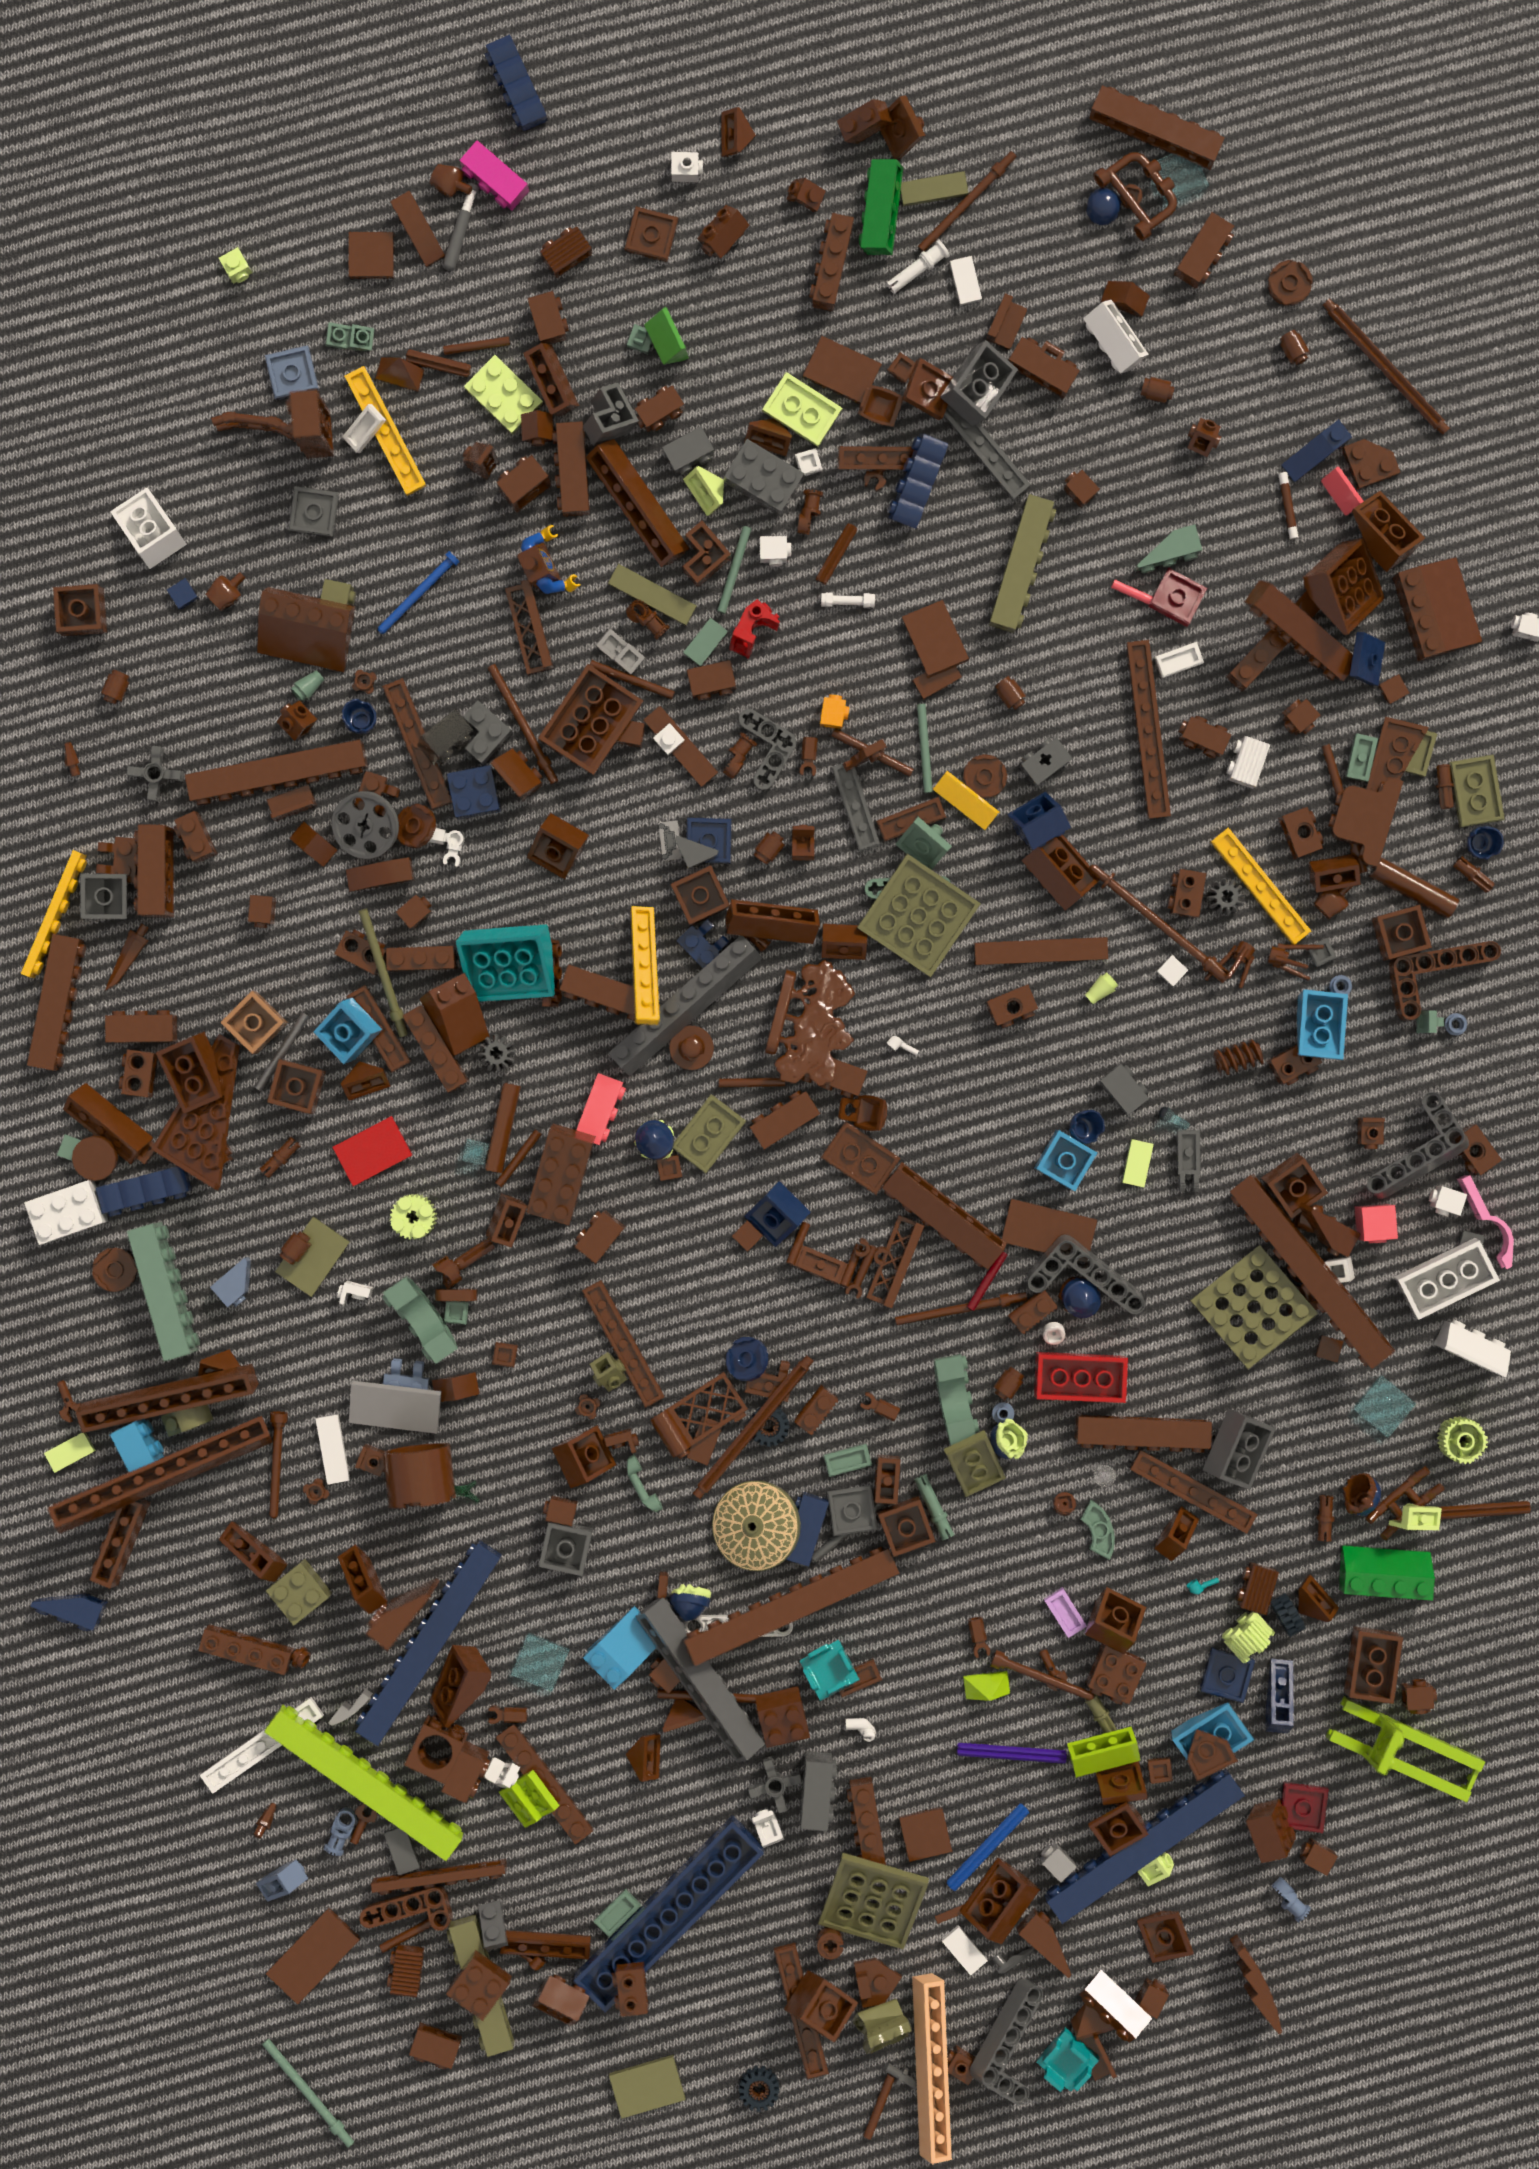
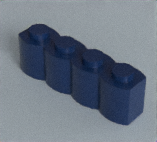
M510 34L485 45L487 52L484 53L489 67L493 65L496 73L493 74L498 87L503 86L505 93L502 95L507 107L512 106L515 112L512 114L516 126H521L524 132L548 121L543 105Z
M920 434L919 437H915L911 447L914 450L911 458H907L904 464L905 476L903 480L900 479L895 489V492H898L895 501L892 500L887 510V513H889L888 519L914 529L917 528L945 456L948 443L926 434Z
M178 1166L96 1188L102 1214L109 1213V1217L122 1214V1209L130 1207L131 1211L144 1208L143 1203L151 1201L152 1205L166 1202V1197L173 1196L174 1200L187 1197V1192L192 1191L188 1173Z

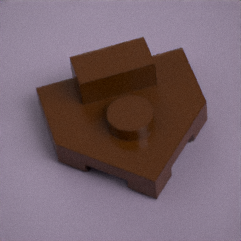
M1199 1729L1196 1730L1187 1762L1197 1781L1238 1762L1228 1740Z
M877 1958L854 1962L862 2008L885 2003L901 1980L902 1975L884 1965Z

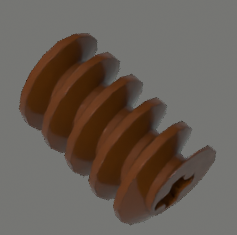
M1249 1039L1247 1045L1243 1041L1240 1042L1239 1048L1235 1044L1231 1045L1230 1050L1228 1047H1223L1222 1053L1218 1049L1214 1050V1061L1220 1076L1222 1070L1225 1071L1227 1076L1230 1075V1068H1233L1237 1073L1239 1065L1244 1070H1247L1248 1062L1254 1068L1255 1060L1264 1065L1261 1048L1256 1041L1255 1043L1253 1039Z

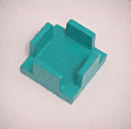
M839 1639L829 1645L825 1644L800 1660L804 1669L803 1672L820 1701L860 1680Z
M1064 2028L1037 2058L1036 2063L1045 2070L1044 2078L1061 2092L1065 2087L1071 2092L1073 2089L1078 2091L1091 2077L1092 2068L1099 2062L1100 2057L1081 2040L1077 2041L1076 2036L1067 2028Z

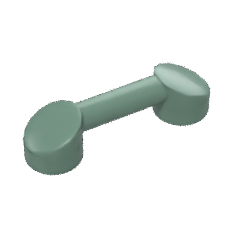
M633 1454L627 1458V1475L641 1502L650 1510L659 1512L663 1510L662 1504L656 1494L648 1496L637 1475V1472L641 1471L642 1467Z

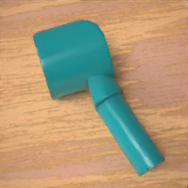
M1214 1578L1201 1584L1197 1579H1194L1187 1584V1588L1191 1593L1200 1594L1206 1587L1219 1583V1579Z

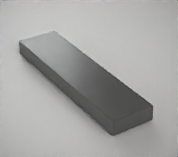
M842 764L831 767L858 851L861 852L879 846L880 842L856 769L853 768L846 772Z

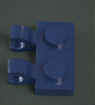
M708 919L697 930L692 925L676 940L702 968L720 954L719 952L730 942L723 935L712 946L703 937L714 927Z

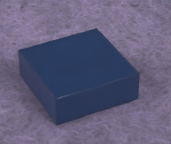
M186 578L167 589V592L180 610L198 599Z

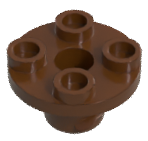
M686 1026L671 1039L669 1050L673 1061L679 1067L686 1070H697L704 1067L711 1060L714 1044L711 1036L704 1029L698 1026Z

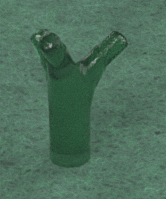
M475 1480L464 1486H455L456 1495L468 1497L477 1503L480 1502V1499L470 1492V1489L477 1484Z

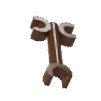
M863 1238L859 1239V1243L865 1245V1249H855L854 1252L857 1256L864 1257L853 1282H850L848 1288H845L846 1294H849L852 1288H856L855 1296L858 1299L862 1295L860 1286L873 1258L877 1264L883 1265L884 1260L878 1258V1255L880 1253L889 1254L886 1247L869 1245L868 1241Z

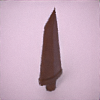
M141 923L136 932L133 930L129 931L105 991L119 983L141 950L147 945L149 940L144 936L149 927Z

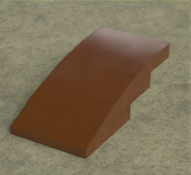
M1236 1934L1230 1941L1241 1957L1236 1963L1244 1977L1248 1980L1243 1986L1253 2003L1280 2035L1282 2028L1270 1989L1251 1954Z

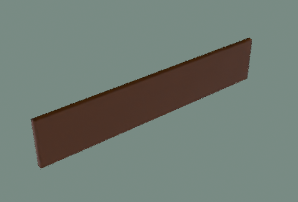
M965 1904L935 1916L937 1924L961 1915L960 1910Z

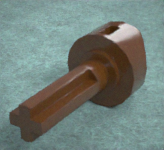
M487 1238L457 1257L454 1261L445 1255L433 1263L432 1266L436 1271L443 1273L442 1283L449 1289L462 1280L460 1276L461 1270L495 1248L490 1239Z

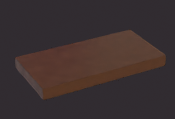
M1010 1199L1001 1239L1008 1244L1046 1252L1059 1236L1065 1234L1072 1236L1090 1251L1097 1219ZM1065 1243L1061 1245L1060 1249L1068 1251L1072 1245ZM1081 1257L1078 1259V1261L1087 1263L1088 1258Z
M328 1907L266 1972V1975L298 2005L355 1946L360 1937Z

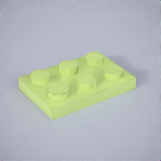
M496 355L464 386L512 435L521 427V414L535 411L543 404V401Z
M787 372L762 409V412L819 447L842 411V407Z

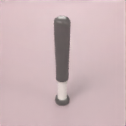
M467 183L472 186V192L470 195L466 194L442 266L448 271H454L471 216L472 203L476 193L480 190V187L473 183Z

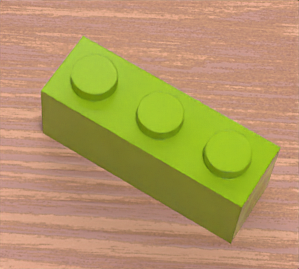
M1132 1727L1067 1743L1070 1761L1076 1777L1141 1761Z

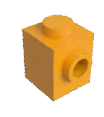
M830 694L829 697H824L820 727L842 730L843 720H848L849 707L845 706L846 700H842V696Z

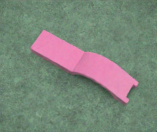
M1463 1175L1457 1178L1463 1193L1467 1194L1466 1199L1476 1219L1492 1221L1499 1227L1502 1233L1503 1245L1500 1253L1496 1256L1500 1267H1505V1269L1512 1267L1514 1239L1511 1229L1503 1220L1496 1216H1490L1470 1175Z

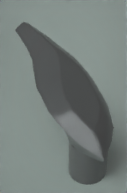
M1034 1948L1026 1949L1018 1955L1012 1956L1007 1961L998 1953L992 1959L999 1966L998 1973H1005L1019 1964L1034 1951Z

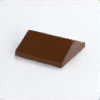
M1159 1911L1137 1920L1152 1963L1194 1954L1179 1911Z

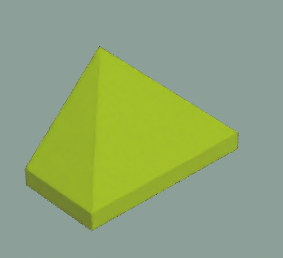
M1007 1670L963 1676L966 1699L991 1701L1010 1694Z

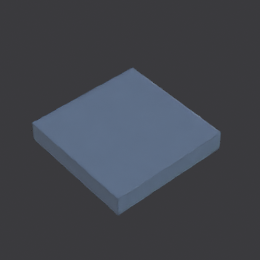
M308 345L265 355L275 400L289 398L290 392L319 391Z

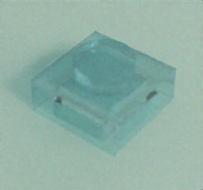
M467 1139L462 1161L485 1165L490 1143Z

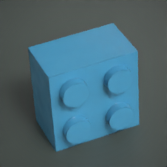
M353 998L341 1001L315 1029L314 1033L345 1064L355 1060L382 1031V1028Z
M1056 1130L1034 1169L1070 1190L1076 1191L1097 1152L1060 1130Z
M137 1420L110 1434L129 1472L164 1457L162 1454L164 1449L159 1440H155L152 1434L154 1432L153 1427L148 1420Z

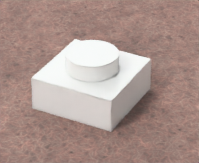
M670 723L653 737L667 755L671 754L685 741Z

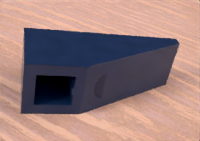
M89 1594L37 1598L31 1603L30 1607L35 1608V1611L39 1614L54 1615L60 1622H72L78 1625L77 1628L89 1632L99 1626L108 1601Z

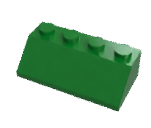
M1342 1545L1338 1588L1342 1593L1433 1601L1435 1577L1431 1552Z

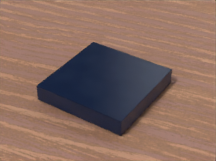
M687 818V839L719 851L717 857L705 863L730 864L732 819Z
M1211 1647L1200 1691L1244 1703L1255 1660L1250 1658L1247 1663H1242L1234 1653Z

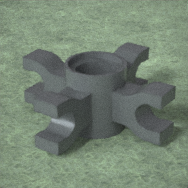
M152 746L151 763L147 764L145 768L127 766V775L129 777L145 778L149 781L147 799L160 802V785L164 784L166 780L184 782V772L166 770L162 766L164 748L160 746ZM159 768L160 776L153 780L151 772Z
M772 1756L763 1758V1764L767 1773L765 1782L748 1786L750 1798L752 1799L767 1793L769 1796L774 1797L778 1813L787 1811V1805L783 1796L785 1787L802 1783L800 1771L783 1776L781 1773L776 1772ZM773 1780H778L781 1786L777 1789H772L769 1783Z

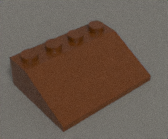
M1363 537L1340 542L1303 577L1304 587L1308 591L1310 599L1344 635L1349 634L1385 599Z
M1456 557L1398 572L1392 577L1418 662L1482 642Z
M267 587L262 591L260 599L257 653L345 672L355 606Z
M587 664L538 739L559 755L590 774L595 775L644 701Z
M435 1578L391 1599L388 1604H384L367 1624L370 1629L366 1634L388 1651L432 1595L440 1580Z

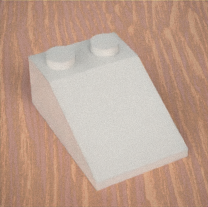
M148 487L110 511L149 569L187 545Z

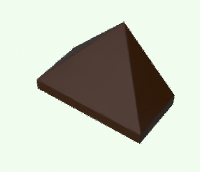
M739 107L721 112L722 157L725 158L740 153L756 136Z
M381 357L375 379L419 392L425 370L399 357Z
M772 418L750 422L745 441L748 439L767 451L787 456L792 435L781 423Z
M360 1061L341 1082L348 1101L391 1087L383 1068Z
M229 1349L201 1359L198 1376L240 1367Z
M1310 1574L1299 1588L1298 1613L1330 1622L1339 1607Z
M675 1699L662 1729L665 1733L705 1720L706 1718L697 1705L687 1700Z
M659 1733L641 1736L626 1753L638 1779L642 1782L659 1779L661 1734Z
M1085 2004L1071 2020L1077 2041L1114 2030L1110 2024L1108 2025L1100 2019L1098 2012Z

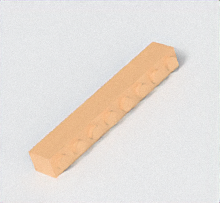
M930 1973L913 1976L912 1985L920 2156L934 2164L952 2160L944 1980Z

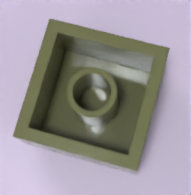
M303 1559L266 1590L293 1626L332 1594L331 1590L306 1559Z

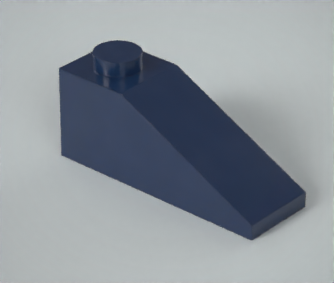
M1338 419L1286 460L1281 467L1295 483L1345 445L1352 436Z
M1271 1659L1266 1700V1731L1288 1734L1294 1726L1293 1661Z

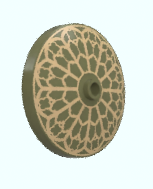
M748 1481L732 1487L719 1500L713 1515L712 1530L718 1549L729 1562L741 1569L763 1571L780 1565L792 1554L799 1540L801 1523L794 1501L782 1488L766 1481ZM752 1522L756 1525V1529L754 1531L752 1530Z

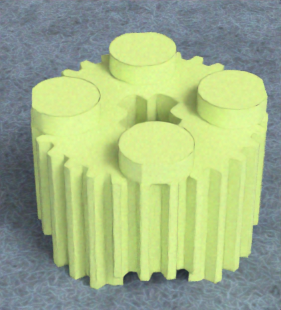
M411 1194L396 1201L397 1204L393 1205L394 1208L391 1209L393 1213L390 1214L392 1216L390 1221L393 1230L396 1233H400V1236H404L405 1239L409 1237L410 1240L426 1236L431 1232V1229H434L433 1225L436 1224L435 1220H437V1217L435 1215L437 1213L434 1212L436 1208H433L434 1204H430L431 1200H427V1197L423 1198V1195L419 1196V1194ZM413 1211H416V1216L419 1217V1220L411 1222L409 1213L411 1214Z
M1459 1416L1458 1418L1454 1417V1419L1449 1418V1420H1445L1441 1424L1440 1432L1437 1433L1439 1435L1437 1437L1439 1440L1437 1444L1440 1445V1451L1449 1459L1458 1463L1471 1464V1461L1474 1462L1475 1458L1479 1459L1478 1456H1482L1481 1452H1484V1449L1488 1447L1486 1446L1488 1436L1484 1435L1485 1431L1479 1426L1480 1424L1466 1417ZM1462 1436L1466 1438L1465 1441L1459 1443Z
M1247 1612L1242 1614L1237 1619L1239 1624L1233 1629L1229 1628L1222 1635L1224 1643L1242 1663H1247L1250 1660L1249 1656L1251 1654L1263 1652L1270 1645L1269 1636H1274L1275 1634L1273 1629L1256 1612H1252L1249 1615Z

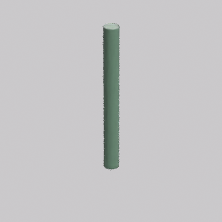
M747 526L742 528L717 610L723 614H726L751 532V528Z
M917 704L924 793H933L926 704Z

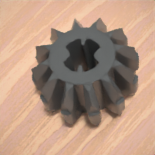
M1226 878L1221 880V884L1218 881L1213 882L1215 889L1208 888L1207 890L1213 896L1206 897V900H1213L1214 902L1209 908L1213 909L1217 906V915L1222 910L1225 916H1229L1230 910L1233 913H1237L1238 909L1236 906L1241 907L1244 904L1238 898H1244L1245 894H1238L1237 892L1242 889V886L1239 885L1234 888L1235 880L1232 879L1228 884ZM1223 891H1224V894L1228 893V894L1230 895V896L1227 898L1228 901H1229L1228 903H1227V900H1226V901H1222V899H1221V898L1224 896L1223 893H1222Z
M497 1034L493 1036L494 1042L489 1037H486L485 1040L489 1045L480 1044L479 1046L485 1049V1052L478 1053V1056H486V1059L482 1060L481 1064L485 1065L490 1062L488 1065L489 1071L493 1069L495 1064L497 1072H501V1064L505 1069H509L506 1061L515 1062V1059L509 1057V1054H516V1050H509L508 1048L512 1047L514 1043L511 1041L505 1045L506 1036H503L499 1042ZM495 1047L503 1051V1055L499 1056L500 1059L496 1060V1056H492V1051H495Z

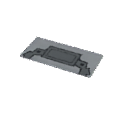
M678 821L659 822L663 861L682 859V854L675 841L676 835L679 836Z

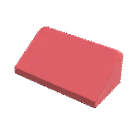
M1336 467L1321 480V483L1345 516L1349 515L1356 506L1364 502L1340 467Z

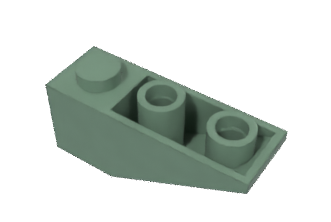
M1196 525L1173 530L1135 567V572L1142 571V574L1155 570V566L1163 564L1165 568L1175 565L1176 561L1184 559L1186 562L1198 558L1197 555L1202 551V546Z

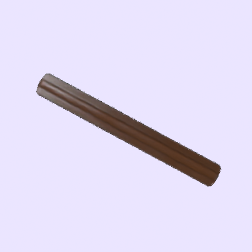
M1528 1501L1439 1507L1442 1508L1441 1519L1529 1514L1531 1512V1506Z

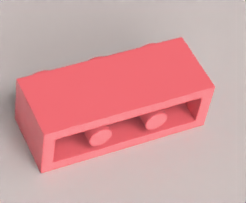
M600 1073L597 1074L577 1127V1131L596 1136L594 1143L601 1145L602 1141H607L610 1130L607 1129L610 1120L614 1122L618 1109L615 1108L617 1100L622 1101L626 1088L622 1087L624 1082Z

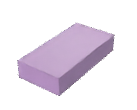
M1063 1587L1044 1599L1068 1638L1087 1627Z

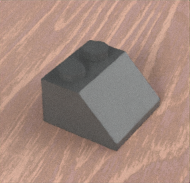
M80 874L81 919H127V874Z

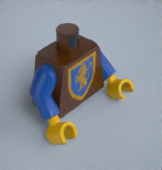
M553 525L542 529L540 533L538 532L525 538L521 544L522 552L517 557L531 585L546 594L561 592L565 589L568 592H573L581 585L573 582L577 578L574 574L565 581L561 580L547 547L543 543L544 541L549 542L558 536V534L552 535L550 533V528L554 527Z

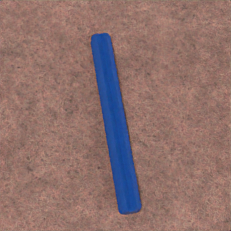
M1019 1804L947 1880V1885L950 1889L956 1891L1029 1814L1028 1809L1023 1804Z

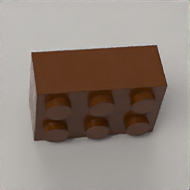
M1353 1626L1344 1693L1349 1698L1394 1704L1403 1637L1397 1632Z

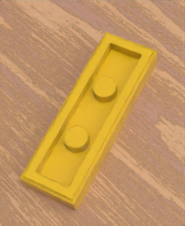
M948 771L933 788L935 792L984 830L999 813L997 809Z

